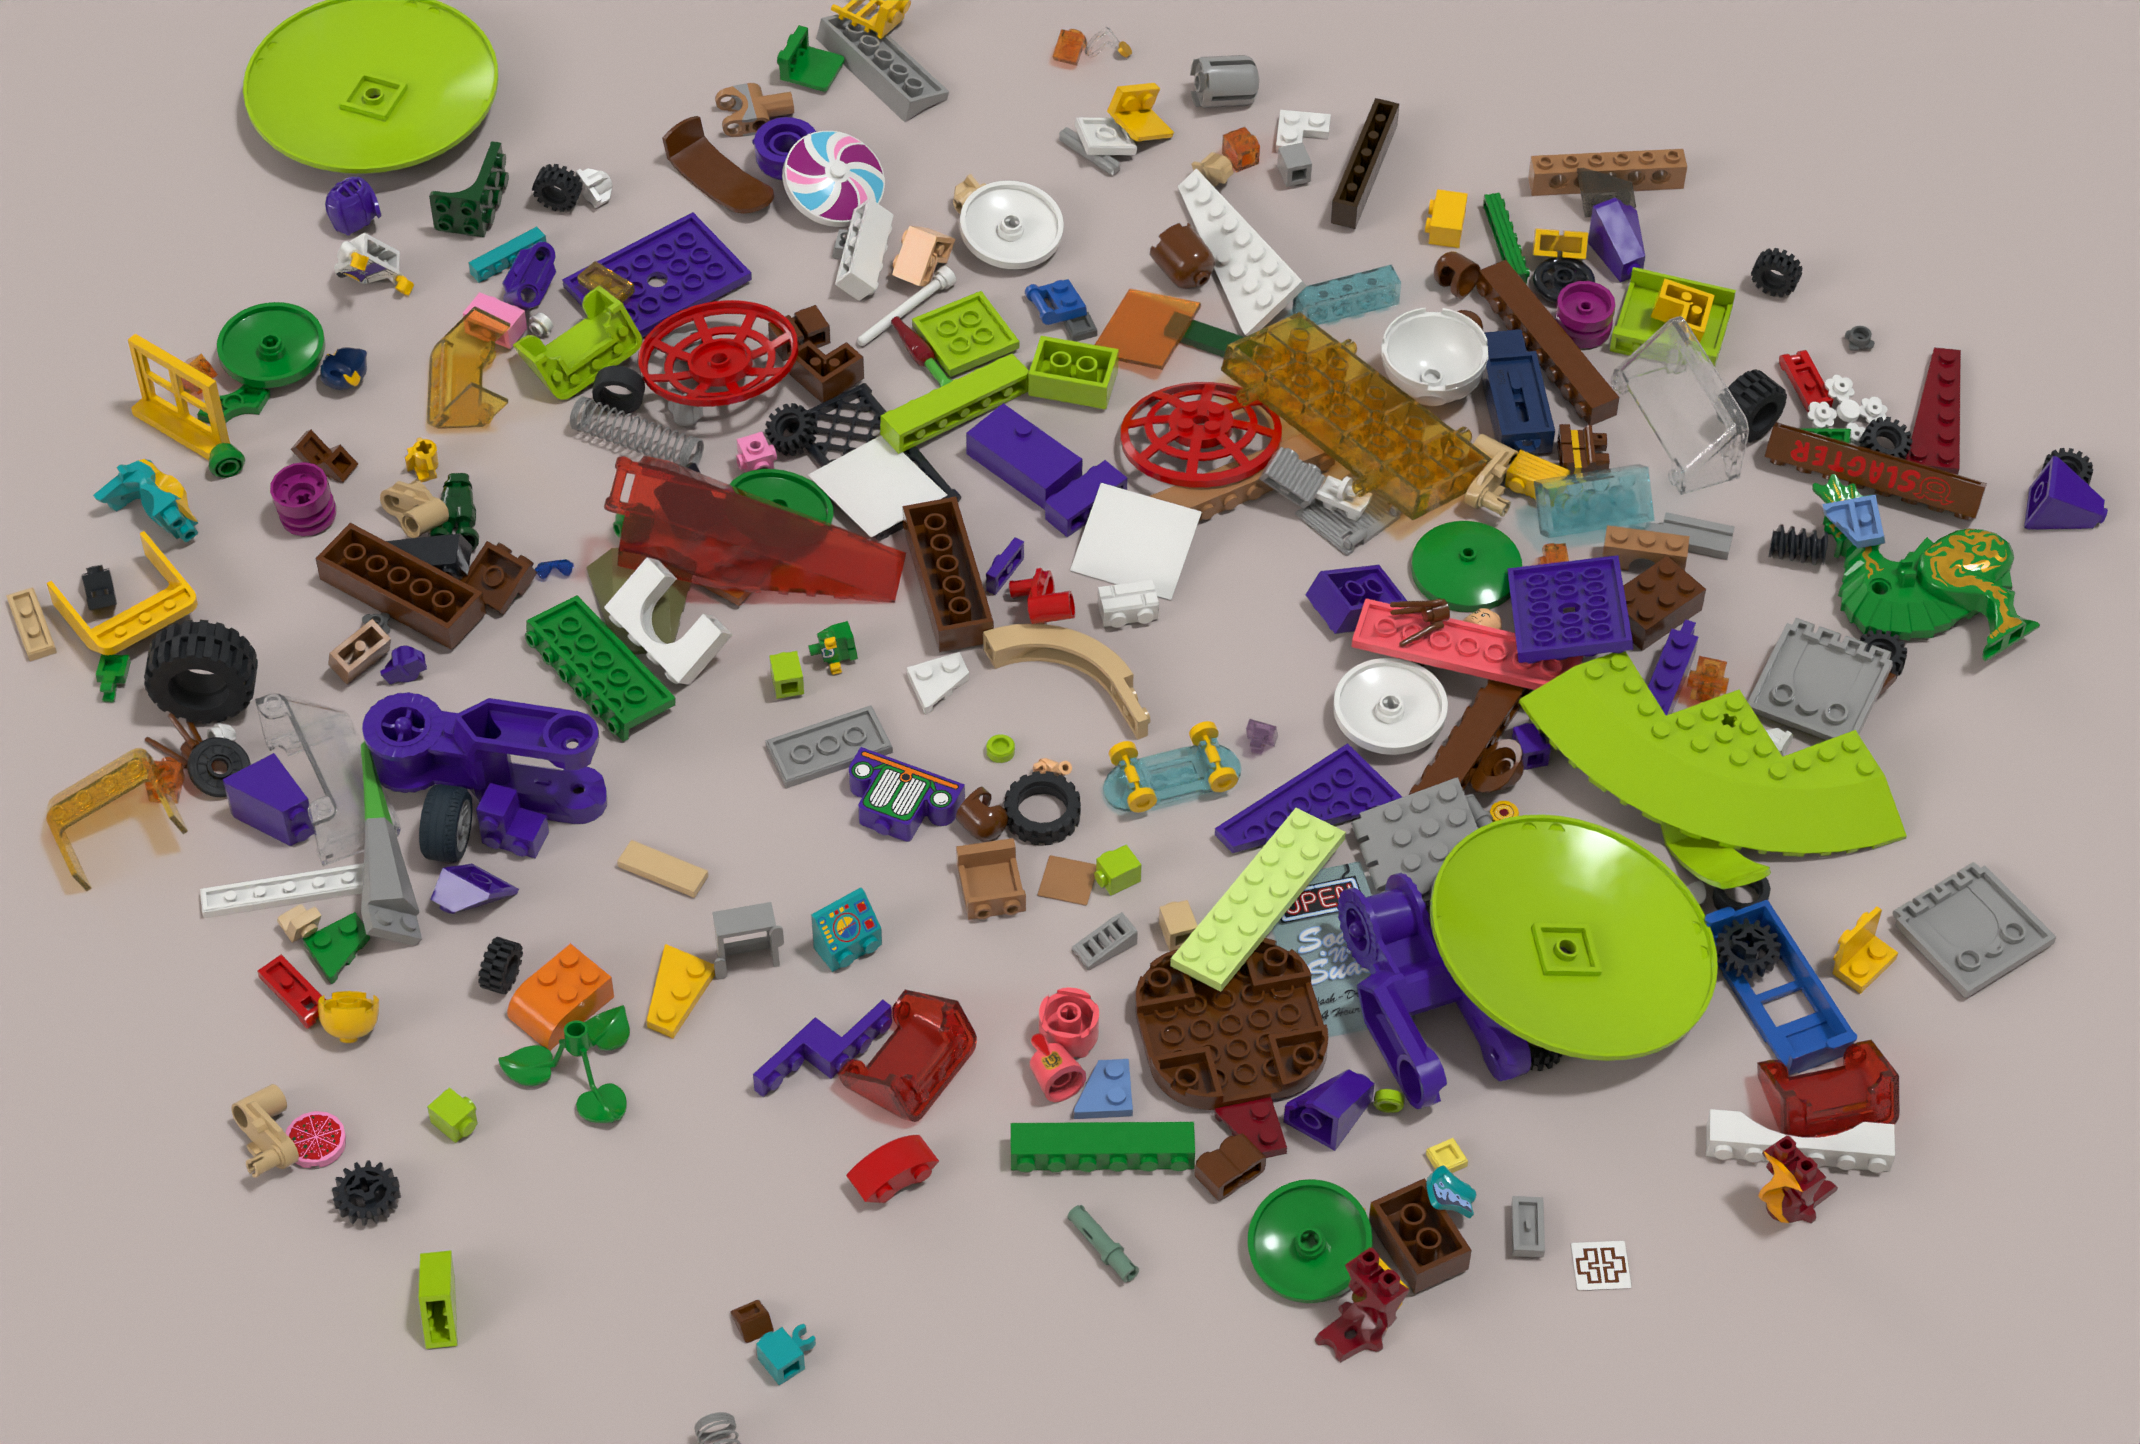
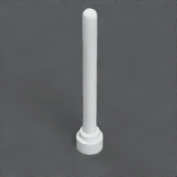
M942 266L934 273L933 281L859 336L857 343L860 346H865L889 328L894 317L899 316L902 318L938 289L950 288L956 283L953 271L947 266Z

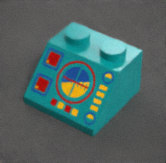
M862 887L811 914L813 948L832 972L841 967L849 966L854 960L865 954L873 953L882 945L881 926Z

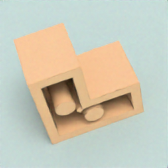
M909 226L902 236L901 243L903 245L901 251L893 261L894 270L892 275L915 285L925 287L931 282L937 262H948L955 238L930 228Z

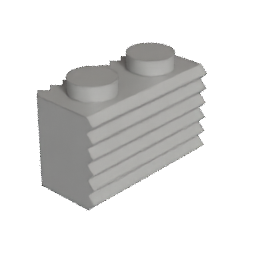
M1280 447L1273 454L1259 477L1261 481L1303 509L1311 503L1326 478L1325 475L1321 474V470L1316 465L1304 463L1299 459V455L1289 448L1284 449L1283 447Z

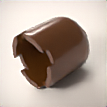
M1177 223L1159 235L1161 241L1157 244L1156 248L1153 245L1150 248L1149 255L1177 287L1190 289L1206 284L1214 269L1215 258L1190 223H1187V226Z

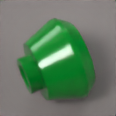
M220 443L211 450L208 467L215 476L221 478L233 477L242 470L245 464V457L234 445Z

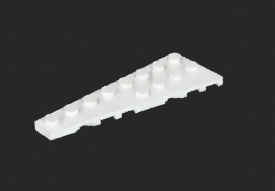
M1195 169L1178 185V188L1200 237L1215 258L1214 269L1243 333L1249 339H1252L1307 285L1212 184Z

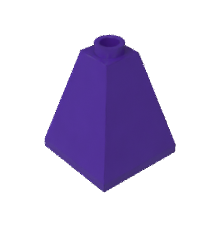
M2053 456L2029 487L2024 528L2029 530L2093 529L2097 523L2102 524L2104 522L2108 509L2104 508L2105 500L2060 458Z

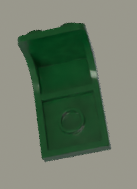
M491 141L479 175L474 184L469 188L453 193L432 191L430 193V206L436 230L485 237L489 224L494 222L495 208L501 204L503 187L506 188L509 181V173L505 172L506 154H503L500 142Z

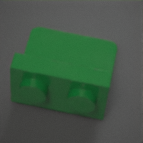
M800 25L794 34L789 35L784 50H780L777 56L780 80L822 92L829 89L844 64V56L809 46L808 28Z

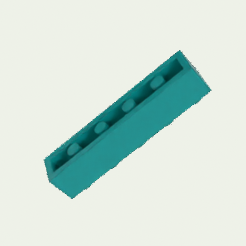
M537 226L468 262L470 274L480 283L512 266L521 249H528L538 242H546V235Z

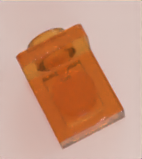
M1061 29L1052 56L1053 59L1078 66L1082 50L1088 44L1085 35L1076 29H1069V31Z

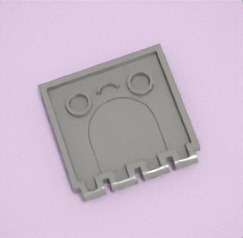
M1795 618L1792 625L1786 624L1748 700L1749 705L1757 715L1825 740L1856 730L1859 735L1892 668V661L1889 660L1892 652L1874 645L1871 646L1869 652H1866L1868 643L1849 636H1845L1841 643L1839 642L1841 638L1840 633L1821 626L1814 633L1815 624Z
M1458 777L1361 812V818L1351 823L1357 841L1361 843L1360 849L1366 865L1371 867L1369 873L1376 891L1384 892L1387 879L1393 874L1402 872L1417 885V890L1421 893L1426 906L1430 905L1432 888L1445 858L1462 839L1478 829Z
M1975 862L1959 870L1956 875L1953 874L1936 884L1934 888H1930L1913 898V903L1908 901L1893 911V916L1896 919L1895 926L1965 998H1968L2053 945L2056 940V936L1986 866L1980 868Z

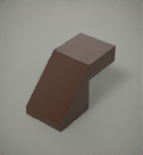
M312 429L306 431L291 448V451L302 462L315 464L324 471L326 477L340 483L344 482L358 465V462L341 444L329 449Z

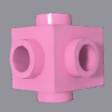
M763 432L737 439L738 455H736V461L740 471L744 470L746 473L758 469H774V461L777 460V454L772 444L768 445Z

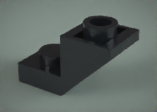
M103 564L86 568L87 573L82 574V580L89 611L117 605L110 568L104 569Z

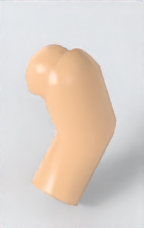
M1041 758L1038 762L1034 763L1032 769L1033 772L1040 771V774H1046V771L1053 772L1055 776H1065L1071 773L1072 765L1068 761L1056 762L1048 758Z

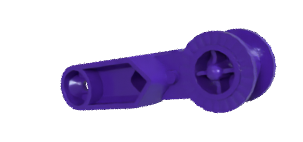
M410 692L397 693L378 700L365 714L362 732L365 743L371 751L380 784L394 792L415 793L420 790H426L435 784H443L469 789L480 802L489 784L493 783L517 790L520 808L547 815V820L569 824H586L595 821L604 813L607 807L608 797L604 778L597 770L587 767L591 764L599 743L598 726L595 720L588 714L574 710L488 698L459 713L441 711L438 705L429 697ZM576 742L578 746L576 748H568L567 744ZM511 755L549 760L554 766L561 769L511 762ZM577 787L585 789L580 794L574 793L573 790Z
M1402 872L1393 874L1387 879L1384 892L1365 897L1360 890L1354 887L1342 890L1338 899L1337 909L1339 911L1338 919L1340 921V929L1343 932V939L1347 942V948L1351 951V955L1356 959V962L1371 973L1369 977L1357 984L1363 1019L1410 1105L1415 1109H1422L1441 1102L1439 1091L1447 1085L1446 1075L1440 1059L1431 1048L1427 1047L1411 1016L1454 1002L1458 1005L1481 1046L1483 1059L1495 1079L1504 1081L1529 1072L1531 1054L1528 1042L1511 1033L1481 1011L1466 996L1449 973L1436 946L1430 927L1431 924L1428 920L1429 913L1426 910V903L1423 901L1421 893L1417 890V885L1412 882L1410 877Z

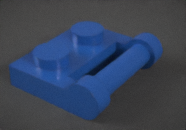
M1069 279L1058 280L1040 287L1036 284H1031L1025 289L1024 293L1027 299L1034 303L1040 313L1041 321L1046 325L1087 315L1086 305ZM1048 298L1055 310L1048 307L1044 299Z

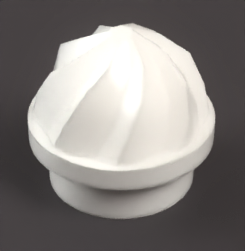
M217 723L213 728L207 730V739L222 737L235 742L236 732L230 725Z

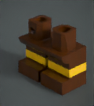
M1559 424L1557 437L1559 466L1570 470L1569 480H1593L1594 472L1609 471V454L1595 453V451L1607 450V433H1593L1592 425L1586 426L1583 430H1571L1570 424Z

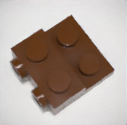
M486 541L470 565L468 576H463L460 581L483 592L484 604L504 615L516 595L524 594L537 572L532 567L534 563L525 556L519 555L517 558L511 554L512 550L499 542L497 545Z

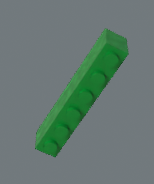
M1194 1122L1011 1123V1170H1019L1021 1172H1031L1033 1170H1050L1052 1172H1062L1064 1170H1081L1083 1172L1094 1170H1112L1115 1172L1143 1170L1150 1172L1156 1169L1185 1171L1195 1167Z

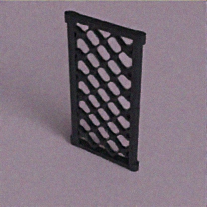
M862 383L841 395L807 410L816 423L820 419L834 422L831 428L816 426L818 433L829 435L827 442L815 443L810 441L809 444L812 447L809 450L806 446L805 448L820 467H823L836 460H829L826 457L828 451H841L845 455L856 449L849 446L852 439L864 440L867 443L877 438L878 436L872 435L873 430L880 428L881 415L887 411L872 395L870 387L866 383ZM861 397V399H860V401H859L858 403H856V404H855V403H849V402H851V401H853V400H855V399ZM838 408L836 414H826ZM843 408L856 410L854 417L840 416V412ZM872 410L875 414L872 420L858 418L861 411ZM838 422L852 424L850 431H840L835 428ZM792 423L786 429L789 433L794 434L799 429L800 423ZM857 425L871 427L868 434L854 433V429ZM834 436L848 438L845 445L831 444V440ZM916 446L903 452L911 461H915L918 467L947 494L944 498L956 496L958 502L961 500V495L956 489H951ZM903 520L875 535V538L881 541L902 530Z

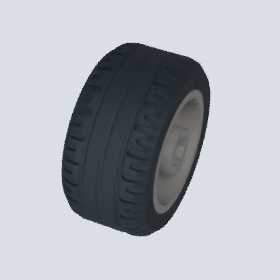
M437 784L428 791L423 804L419 827L420 851L426 859L454 863L463 857L470 837L473 812L471 794L466 788Z

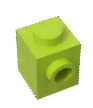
M781 652L769 655L770 671L776 699L803 695L804 681L798 652Z
M1126 844L1113 851H1107L1096 858L1094 876L1098 885L1102 888L1105 887L1112 896L1141 882L1142 865Z
M450 1087L427 1106L431 1124L455 1143L461 1138L470 1135L478 1124L475 1104L466 1096L462 1098Z

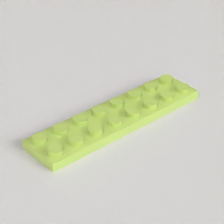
M1295 808L1172 956L1171 966L1221 992L1343 843L1346 832Z

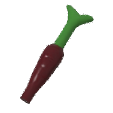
M899 316L894 317L891 320V324L897 330L913 360L919 366L926 367L938 381L940 387L952 382L953 380L949 379L934 361L935 354L931 347L910 329Z

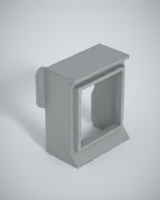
M771 902L712 912L718 958L714 961L717 979L727 977L725 956L770 948L774 967L780 966L778 947L784 944L783 928L776 926ZM764 931L767 933L765 937L724 944V938Z

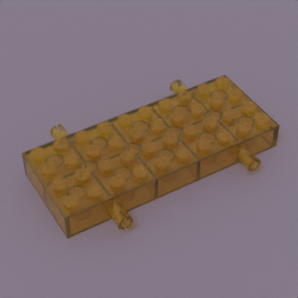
M1301 312L1227 345L1221 371L1244 388L1238 390L1236 394L1239 403H1242V406H1247L1256 400L1261 401L1289 425L1326 452V454L1359 479L1352 483V490L1355 494L1358 493V497H1362L1374 490L1412 521L1465 494L1471 483L1488 462L1492 460L1471 443L1472 433L1469 429L1466 430L1467 427H1461L1456 431L1359 358L1356 355V343L1354 341L1350 343L1352 339H1346L1340 343Z

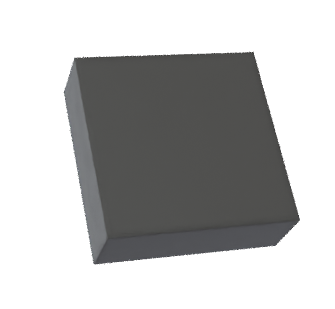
M1087 312V315L1064 321V326L1072 341L1078 342L1097 336V328L1089 312Z

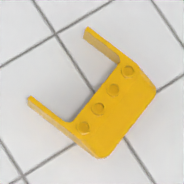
M145 531L139 533L144 553L169 583L168 587L90 629L52 580L47 582L52 604L84 644L92 651L103 655L116 654L190 614L198 605L195 591Z

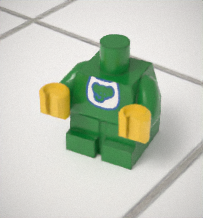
M848 621L827 627L817 633L818 643L808 645L810 656L821 654L823 661L830 664L829 667L832 675L842 673L839 661L858 659L854 636Z

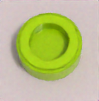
M1003 734L992 736L986 744L988 758L996 763L1010 761L1015 755L1013 739Z
M1392 1089L1378 1090L1374 1095V1106L1382 1112L1396 1113L1404 1108L1405 1096L1401 1092Z

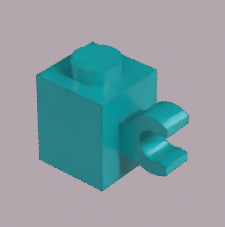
M800 1324L794 1328L792 1338L781 1327L775 1332L766 1333L756 1343L758 1360L779 1386L805 1370L803 1352L811 1350L816 1345L814 1335L806 1340L800 1338L807 1333L805 1324Z

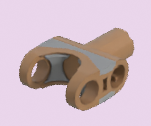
M756 83L727 87L720 90L715 96V102L719 109L735 112L722 121L723 131L730 137L755 135L763 124L770 121L769 117L794 113L791 91L763 96L761 87ZM724 97H732L727 102H721V99ZM730 124H739L736 128H728Z

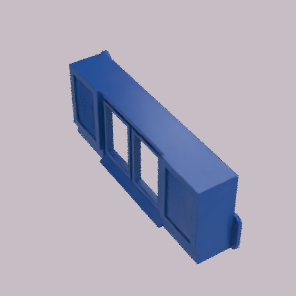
M1768 899L1737 911L1732 907H1726L1705 916V923L1711 928L1715 946L1717 945L1718 934L1722 933L1723 926L1731 927L1733 920H1737L1739 924H1743L1744 918H1748L1750 924L1760 920V927L1763 928L1769 925V934H1778L1777 942L1781 943L1779 959H1782L1795 981L1756 995L1743 974L1737 977V970L1726 971L1727 962H1718L1720 954H1717V963L1723 972L1722 975L1765 1043L1769 1044L1788 1076L1851 1054L1854 1042L1857 1040V1034L1851 1029ZM1802 990L1816 1013L1776 1027L1762 1004Z

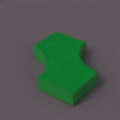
M243 384L233 393L220 395L225 423L234 417L244 414L259 415L271 397L270 390ZM200 409L197 413L198 420L210 423L208 413Z

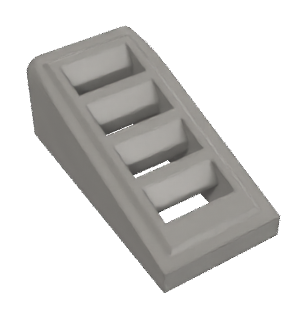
M1121 912L1073 945L1072 951L1087 970H1090L1136 945L1138 932L1124 913ZM1112 936L1115 941L1111 942L1108 937ZM1098 942H1101L1105 947L1103 950L1097 944ZM1090 947L1096 955L1092 957L1086 950Z

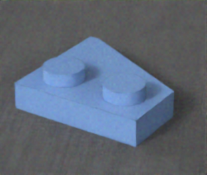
M1876 495L1822 504L1824 515L1857 548L1885 544Z
M1129 1059L1098 1060L1074 1108V1119L1133 1116Z

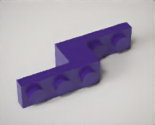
M882 999L842 1037L815 1017L753 1074L754 1091L764 1097L771 1090H776L791 1071H796L801 1067L804 1059L830 1079L838 1072L845 1071L854 1057L859 1053H864L879 1034H884L889 1030L892 1025V1006Z

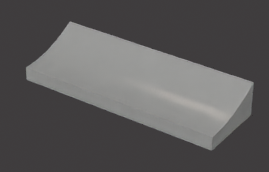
M861 9L854 10L852 13L856 14ZM839 14L821 18L816 39L829 52L844 56L843 65L904 122L924 109L948 99L949 91L888 34L880 39L877 37L878 33L873 30L869 33L865 32V26L858 24L855 27L851 25L852 20L848 18L844 20L838 19Z

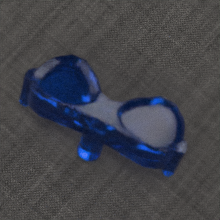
M567 559L541 562L537 565L535 571L541 579H546L552 569L555 568L564 576H569L572 573L574 563Z

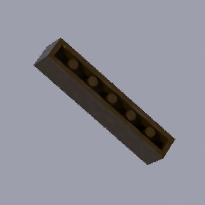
M1375 98L1332 201V224L1356 229L1398 126L1399 103Z

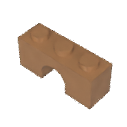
M1607 525L1602 557L1618 555L1620 569L1628 571L1630 563L1635 559H1648L1656 564L1668 556L1685 571L1690 536Z

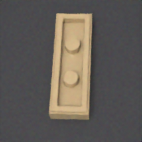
M34 588L6 595L29 661L56 654L57 651Z
M633 840L629 842L617 860L619 868L693 898L696 897L709 877L708 870Z

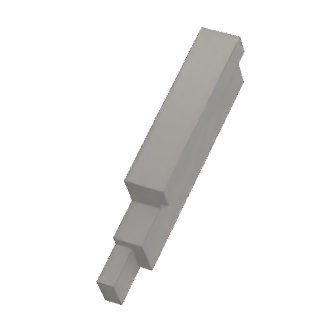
M1666 512L1663 525L1646 522L1645 527L1629 524L1628 528L1690 536L1688 552L1727 560L1735 526Z

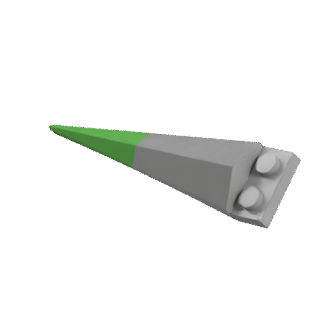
M364 741L360 746L365 804V852L361 913L367 935L416 946L422 940L417 915L420 913L373 757Z

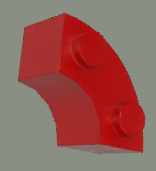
M908 1135L890 1141L875 1149L859 1161L846 1176L865 1202L885 1203L902 1188L911 1184L922 1183V1181L929 1178L932 1174V1169L939 1160L920 1135Z

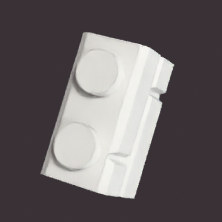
M1153 579L1098 587L1097 602L1103 627L1112 626L1119 628L1128 623L1139 622L1146 624L1158 619L1159 602Z

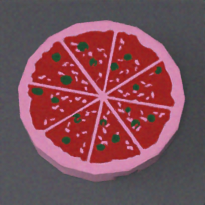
M313 1111L302 1114L294 1119L286 1129V1134L294 1142L299 1154L296 1164L304 1168L318 1165L319 1168L328 1166L336 1161L345 1150L346 1134L344 1126L336 1116L328 1112Z

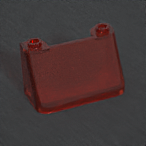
M905 989L892 1007V1016L897 1025L896 1030L867 1066L860 1060L851 1059L845 1063L837 1075L847 1089L901 1119L917 1122L923 1118L973 1054L977 1045V1036L958 1000Z
M1872 1039L1849 1046L1844 1053L1843 1066L1788 1077V1069L1780 1060L1773 1059L1757 1062L1759 1082L1778 1130L1782 1134L1802 1138H1820L1848 1131L1862 1122L1895 1125L1899 1119V1074Z

